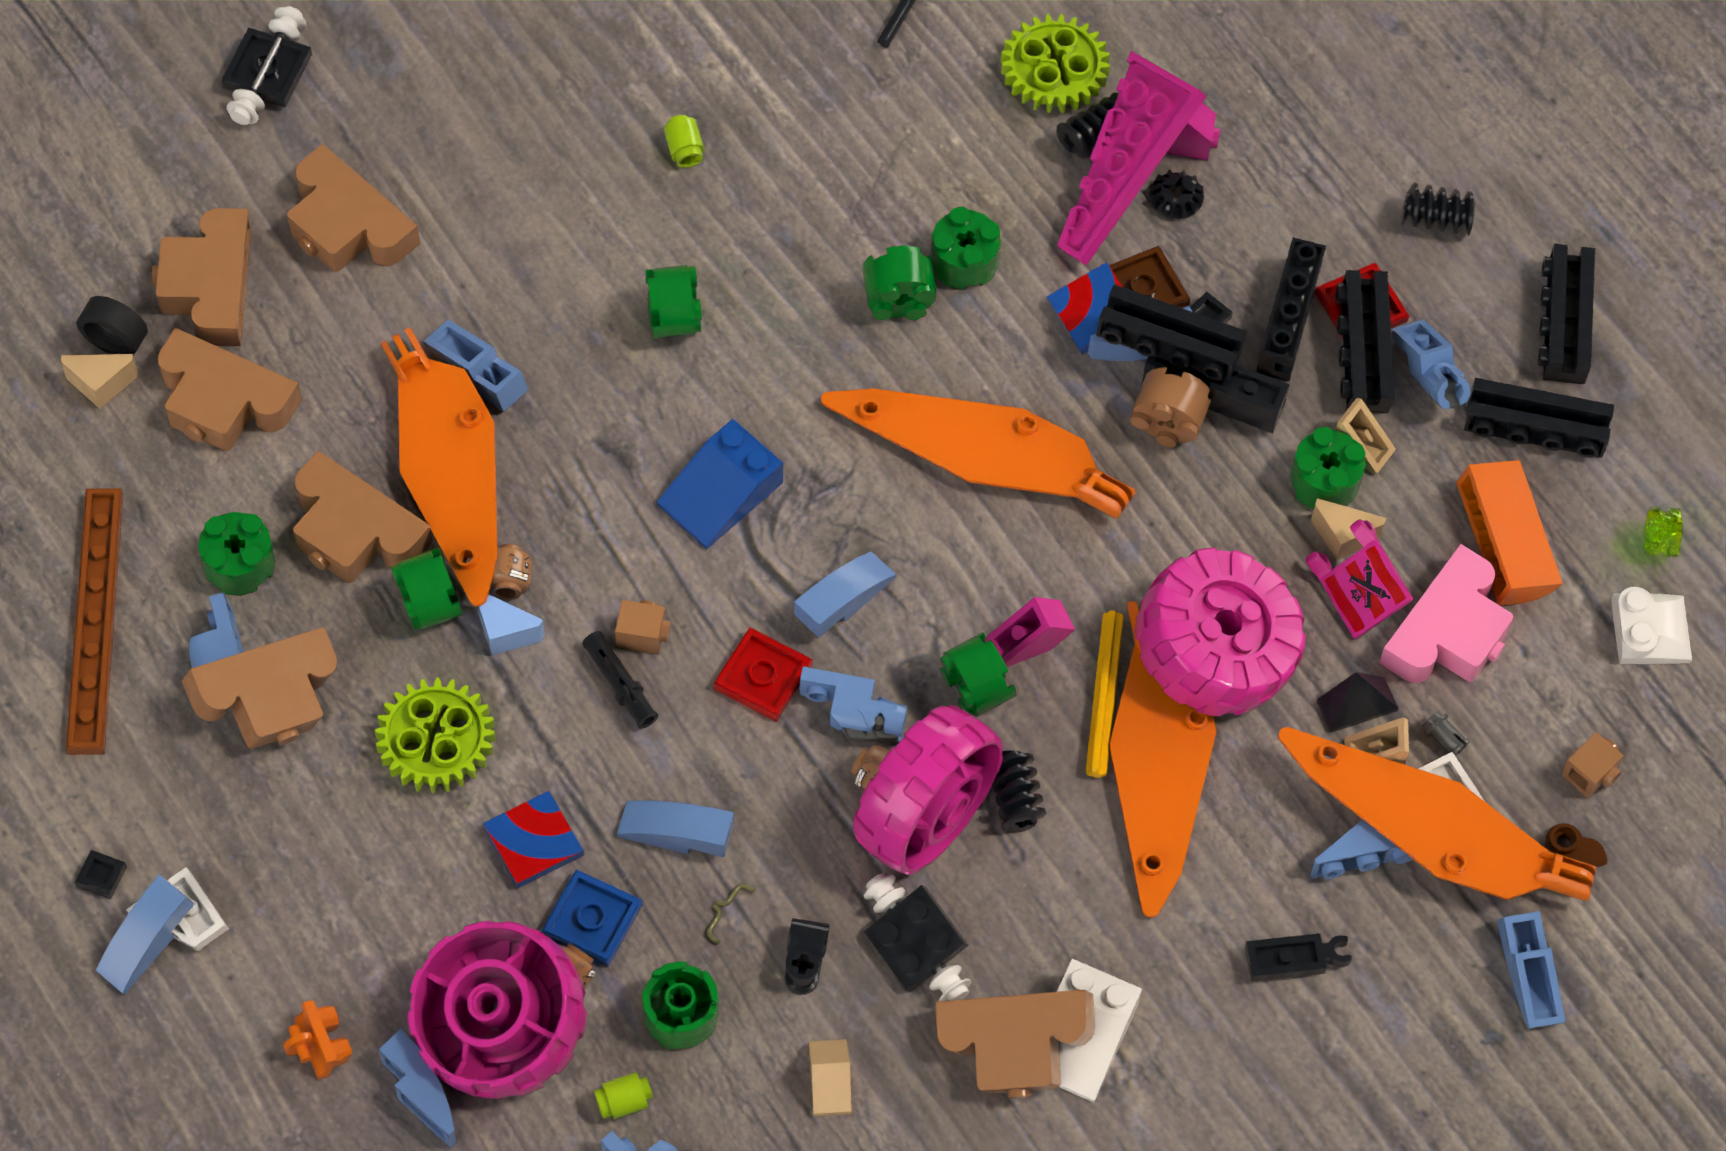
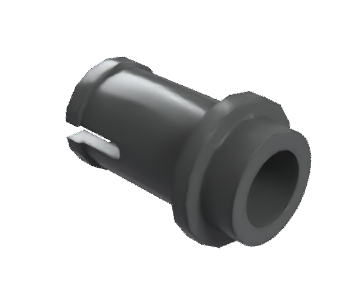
M1436 711L1423 724V727L1427 730L1425 734L1427 736L1432 735L1449 753L1453 752L1456 757L1465 749L1470 741L1447 720L1449 716L1446 713L1442 715L1439 711Z

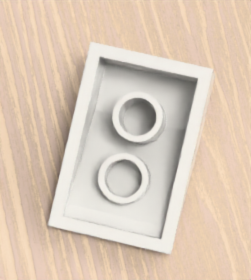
M1072 959L1057 992L1087 990L1093 993L1095 1031L1091 1040L1082 1046H1070L1059 1041L1061 1085L1059 1088L1094 1103L1138 1007L1142 988Z

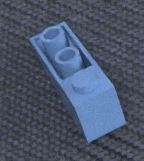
M1362 819L1314 860L1310 875L1312 879L1322 876L1324 879H1333L1343 875L1345 871L1359 869V871L1365 872L1379 867L1382 863L1394 861L1396 864H1403L1413 859Z

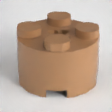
M1167 368L1152 369L1144 378L1130 418L1131 424L1156 437V442L1164 447L1174 448L1177 443L1195 440L1200 433L1211 403V399L1208 398L1210 391L1208 386L1197 377L1184 371L1182 377L1173 374H1165Z

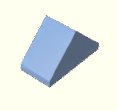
M488 595L485 604L477 606L491 655L541 642L545 636L543 619L492 595Z

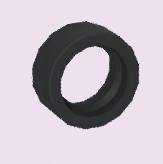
M105 296L91 297L76 321L77 328L83 337L95 347L109 354H133L134 356L148 333L147 325L141 316L120 301Z

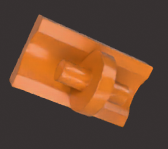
M314 1000L306 1001L301 1005L303 1011L294 1019L295 1024L288 1028L291 1037L284 1042L283 1049L287 1055H298L301 1063L311 1061L319 1080L329 1077L334 1067L348 1062L352 1055V1049L348 1039L345 1037L331 1041L328 1037L327 1032L336 1030L339 1025V1017L335 1007H316Z

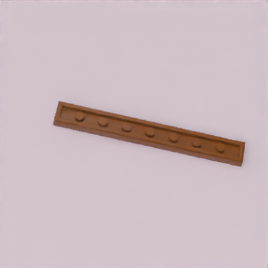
M122 488L86 489L66 741L68 755H105L123 508Z

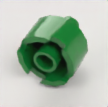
M963 206L953 208L949 214L942 217L936 223L931 239L930 257L936 277L945 285L959 290H965V286H975L981 283V286L987 284L994 277L999 265L1001 240L998 224L985 214L968 210Z
M907 245L886 248L887 254L874 259L873 255H870L863 263V277L868 307L871 309L872 317L877 320H885L890 317H906L909 320H918L925 317L926 309L934 303L937 293L931 257L929 255H922L920 248Z
M681 265L646 269L645 282L649 288L647 303L653 339L695 335L696 332H701L702 313L700 299H697L695 266Z
M1328 427L1316 428L1312 434L1307 435L1298 445L1290 473V481H1292V486L1296 491L1297 499L1312 509L1315 507L1317 498L1348 506L1357 496L1366 466V453L1363 445L1348 434L1331 430Z
M231 512L213 516L204 524V530L200 534L198 549L206 579L211 581L214 586L220 588L221 592L237 596L254 593L258 590L257 586L265 582L268 576L271 578L276 561L268 529L263 524L261 518L256 514Z
M438 547L399 561L397 565L391 567L414 630L421 628L425 630L463 616L461 606Z
M984 632L945 651L943 657L940 658L943 665L940 671L946 684L949 687L955 685L960 694V698L957 699L960 708L976 717L1017 696L1015 685L1012 684L1007 687L1005 682V673L1008 672L1005 662L991 640L985 643L986 636Z
M679 961L667 963L651 974V978L646 983L642 993V1007L645 1027L652 1038L657 1040L660 1046L670 1050L694 1047L713 1034L719 1016V998L717 985L706 970L703 972L697 967L689 966L688 962ZM681 1003L683 1007H675V1004Z

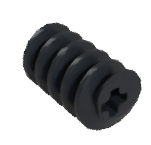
M1113 92L1110 97L1101 99L1099 104L1094 103L1088 107V110H1082L1077 116L1068 118L1066 123L1061 122L1057 125V136L1068 152L1076 153L1082 159L1088 156L1087 148L1093 152L1107 112L1114 108L1119 93Z
M1413 183L1405 196L1401 225L1404 224L1408 216H1411L1413 227H1417L1421 219L1424 218L1427 229H1431L1435 220L1439 221L1440 231L1444 232L1448 223H1452L1454 233L1458 234L1462 225H1466L1467 235L1469 236L1475 214L1473 193L1468 191L1463 200H1461L1459 190L1454 189L1449 198H1447L1445 187H1440L1434 196L1432 186L1426 185L1421 194L1418 183Z
M1006 750L1002 751V763L992 785L994 792L997 793L995 797L996 803L1000 806L998 813L1000 819L1003 820L1001 824L1002 830L1007 833H1019L1033 828L1037 820L1046 815V810L1042 807H1035L1043 802V796L1041 794H1031L1040 788L1039 781L1029 780L1038 774L1035 767H1025L1034 762L1033 754Z

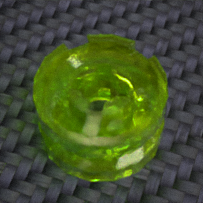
M1649 507L1644 528L1646 556L1656 557L1659 553L1665 554L1668 558H1676L1678 556L1683 529L1680 508H1669L1668 511H1662L1660 507Z

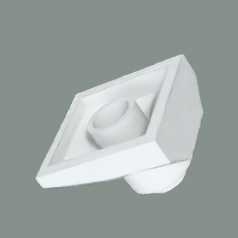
M1629 587L1622 593L1613 594L1611 604L1619 664H1681L1692 662L1684 596L1651 594L1640 587Z

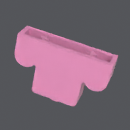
M1460 544L1386 644L1379 664L1411 683H1420L1427 680L1432 673L1435 662H1438L1468 682L1474 681L1489 660L1494 663L1501 655L1506 645L1502 641L1507 636L1513 620L1511 612L1487 598L1495 578V570L1492 564Z

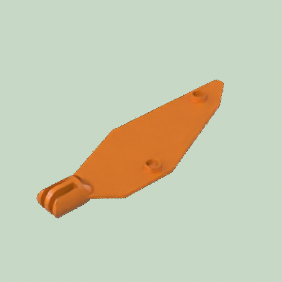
M409 327L405 329V332L416 351L408 352L399 334H395L392 338L402 354V357L397 361V357L385 340L381 343L382 349L398 376L400 474L426 522L431 526L432 533L471 604L482 606L486 603L489 595L498 550L495 422L466 370L428 359L413 330ZM472 558L469 562L465 563L467 559Z
M875 388L825 392L821 396V403L826 408L969 483L1074 497L1115 519H1118L1136 493L1134 488L1097 469L1084 439L1024 408Z
M1136 601L1127 602L1134 648L1109 747L1141 911L1146 917L1154 918L1161 911L1182 874L1217 731L1212 715L1199 713L1197 709L1185 703L1179 704L1162 690L1163 687L1153 675H1149L1140 657L1142 652L1139 639L1135 637L1136 617L1139 613L1138 604ZM1153 862L1156 864L1157 869H1150L1146 863Z
M1290 727L1280 729L1278 739L1309 778L1435 877L1506 900L1541 888L1585 902L1589 900L1596 866L1548 851L1460 782Z

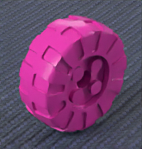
M1217 547L1195 550L1187 558L1180 557L1167 566L1156 577L1142 599V608L1136 617L1135 637L1139 639L1142 652L1140 655L1141 660L1149 675H1153L1163 687L1162 690L1181 705L1185 703L1197 709L1199 713L1220 717L1225 713H1234V715L1248 713L1262 706L1279 693L1289 682L1302 659L1306 636L1302 627L1304 617L1296 597H1293L1287 589V583L1271 567H1265L1257 562L1254 556L1237 550L1232 552L1217 550Z
M948 705L947 707L939 706L931 710L927 717L916 721L905 732V737L895 748H891L879 765L878 773L866 786L859 801L860 808L857 809L853 820L856 840L875 858L900 873L915 874L928 864L934 862L962 833L989 793L1003 759L1002 749L1004 747L1001 739L978 718L954 705Z
M487 920L466 925L463 927V931L452 937L447 935L429 951V958L421 969H417L409 990L412 993L411 1010L407 1011V1020L410 1035L415 1039L420 1049L419 1055L435 1075L451 1087L469 1095L485 1099L502 1100L503 1097L513 1095L522 1097L543 1088V1083L553 1075H560L575 1056L572 1052L578 1039L583 1038L587 1011L583 1005V998L586 992L582 979L575 965L559 945L540 931L523 924L511 921L493 922ZM498 1001L497 1007L493 1011L494 1004Z

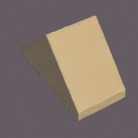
M133 354L61 355V363L66 379L99 409L137 378V368Z
M1356 398L1337 422L1335 430L1348 434L1363 445L1366 453L1365 469L1372 474H1377L1396 448L1363 400Z
M1317 498L1311 522L1337 561L1363 548L1350 529V526L1355 521L1361 519L1371 522L1377 538L1380 540L1386 518Z
M1402 717L1344 737L1345 745L1405 764L1409 755L1408 719Z
M847 1040L809 1041L813 1116L852 1114L850 1059Z

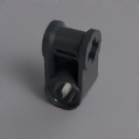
M792 918L787 945L785 983L793 993L806 995L816 989L819 982L822 959L826 953L830 924ZM800 969H805V974H799Z

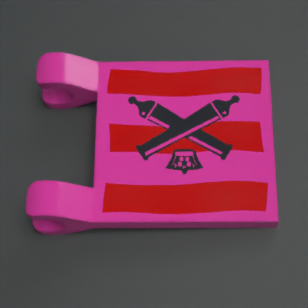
M1361 519L1355 521L1350 526L1353 535L1363 546L1358 552L1334 569H1332L1327 555L1322 552H1312L1305 560L1309 568L1322 583L1354 639L1360 638L1414 600L1380 544L1371 522Z

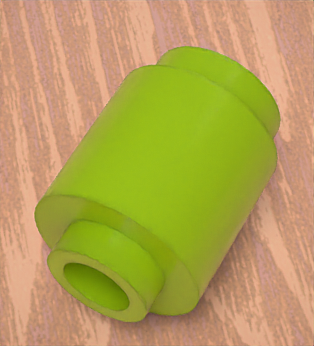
M687 115L672 117L663 129L672 160L677 162V165L681 168L698 165L703 161L705 149L696 120Z
M637 1072L604 1082L601 1088L594 1090L603 1119L612 1117L615 1120L647 1109V1100L653 1098L647 1077L639 1078Z

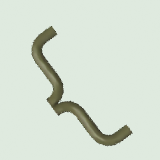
M741 883L733 889L725 901H716L712 907L716 911V916L706 930V935L710 941L717 945L720 943V940L712 935V930L722 916L720 907L728 906L741 889H746L753 893L755 891L754 887Z

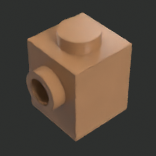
M622 600L615 630L616 648L659 655L661 643H668L671 630V621H666L665 607L648 600L640 602Z
M1595 732L1567 760L1561 775L1589 799L1602 785L1609 788L1622 773L1618 768L1624 755L1612 740L1603 738Z

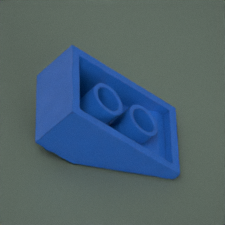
M732 419L706 441L658 499L657 505L704 548L708 549L783 484V462L737 421Z

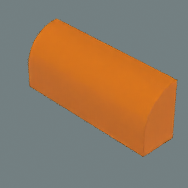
M1520 460L1469 464L1456 484L1481 557L1490 562L1495 570L1492 589L1497 604L1503 606L1526 603L1554 592L1563 582Z

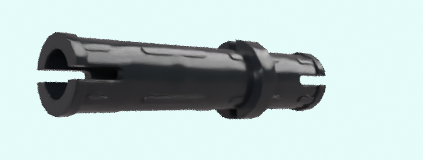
M601 631L589 634L583 640L582 645L615 691L616 701L619 705L626 707L640 729L652 725L657 720L658 714L644 696V688L640 682L633 680L621 660L605 640ZM604 657H607L613 668L616 670V674L612 672V670L604 660ZM624 685L627 686V688L637 701L636 703L632 701V699L624 689Z

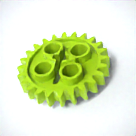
M1046 14L1045 22L1042 23L1035 16L1033 17L1031 27L1027 23L1022 22L1020 32L1016 30L1011 31V39L1005 40L1004 51L1001 53V74L1005 75L1004 84L1012 85L1011 94L1013 96L1022 93V104L1033 100L1034 110H1037L1041 104L1046 105L1047 113L1052 111L1053 106H1058L1060 112L1064 113L1066 105L1069 104L1075 111L1078 110L1079 101L1089 105L1091 95L1099 97L1100 88L1106 86L1110 70V53L1105 52V41L1098 42L1099 32L1096 31L1088 34V23L1078 27L1076 26V17L1067 23L1064 20L1063 14H1060L1057 21H1053L1050 14Z
M436 677L434 686L428 687L425 679H421L420 689L415 690L412 685L407 684L408 694L406 696L398 692L394 693L396 705L385 702L384 708L387 715H378V724L381 727L375 729L376 739L380 740L376 743L377 753L382 754L380 758L383 766L390 765L389 772L391 777L401 773L400 778L403 786L414 780L415 789L418 792L424 783L429 784L431 793H435L437 784H443L444 789L449 792L451 781L455 780L463 787V776L465 774L474 779L477 778L475 765L486 768L487 762L484 755H493V746L490 743L496 741L495 731L491 730L495 727L493 717H487L490 714L488 704L480 705L481 696L479 693L469 697L468 685L463 686L457 691L454 679L448 683L447 687H442L440 677ZM446 707L447 709L440 721L441 733L436 734L441 709ZM420 711L432 712V714L426 718H418L415 716ZM456 720L467 722L459 728L451 726V723ZM429 737H434L431 751L432 755L430 757L429 762L424 763L423 761L426 759L428 752L431 749ZM409 743L420 744V747L412 751L404 749V746ZM445 752H452L456 754L452 759L443 760L439 758V756Z

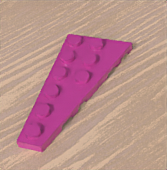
M1130 51L1127 59L1130 65L1125 79L1120 78L1116 88L1119 95L1114 108L1108 110L1090 159L1093 163L1088 176H1083L1079 188L1082 192L1077 206L1071 208L1057 247L1085 266L1206 98V95L1199 89L1133 51Z

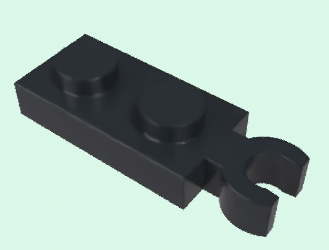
M1320 933L1246 941L1245 952L1251 982L1325 974L1327 970L1326 963H1330L1335 967H1346L1350 965L1351 955H1339L1336 953L1335 948L1346 947L1348 937L1338 935L1333 937L1329 943H1322Z

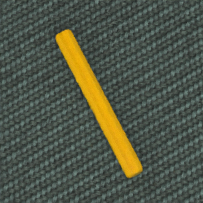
M1113 610L1104 613L1102 617L1085 770L1088 776L1096 779L1107 775L1109 743L1112 732L1124 621L1123 614Z

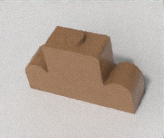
M321 144L297 165L295 171L299 194L303 200L287 213L291 235L298 240L301 249L311 257L315 255L333 272L340 271L366 248H369L370 257L375 263L381 266H391L398 263L420 245L418 225L324 144Z
M215 208L205 212L200 219L202 237H163L161 239L159 263L152 267V284L156 286V296L162 314L191 315L197 338L215 346H241L252 227L248 209Z
M177 328L173 330L158 354V364L162 380L167 387L174 390L165 403L169 424L171 427L182 431L189 439L195 442L204 441L224 451H229L251 418H254L256 425L263 431L276 432L287 425L302 401L298 382Z
M317 451L295 477L298 502L300 507L307 512L293 528L297 548L306 554L310 562L318 569H328L347 583L354 582L379 553H381L384 563L391 568L397 565L399 561L425 552L433 543L431 526L320 451Z
M321 627L191 668L183 678L182 684L193 710L201 719L210 722L218 721L231 709L248 748L254 749L278 741L279 745H284L298 739L300 733L311 730L323 716V711L313 689L321 687L336 669L337 658L325 628Z
M1072 990L936 1002L938 1040L943 1048L950 1052L966 1056L975 1053L977 1087L979 1090L990 1094L1008 1093V1098L1010 1099L1030 1098L1031 1091L1057 1089L1060 1087L1059 1041L1078 1047L1085 1045L1091 1040L1095 1031L1093 993L1087 990Z

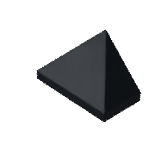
M1355 672L1317 699V704L1330 733L1398 711L1396 701L1384 677Z

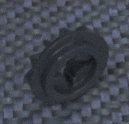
M1169 169L1166 174L1162 176L1157 175L1150 187L1149 197L1152 206L1163 216L1172 219H1184L1194 215L1201 208L1204 201V186L1198 183L1196 175L1191 177L1185 173L1184 169L1180 173L1172 172ZM1181 186L1182 194H1180L1176 202H1173L1172 191L1175 190V187Z

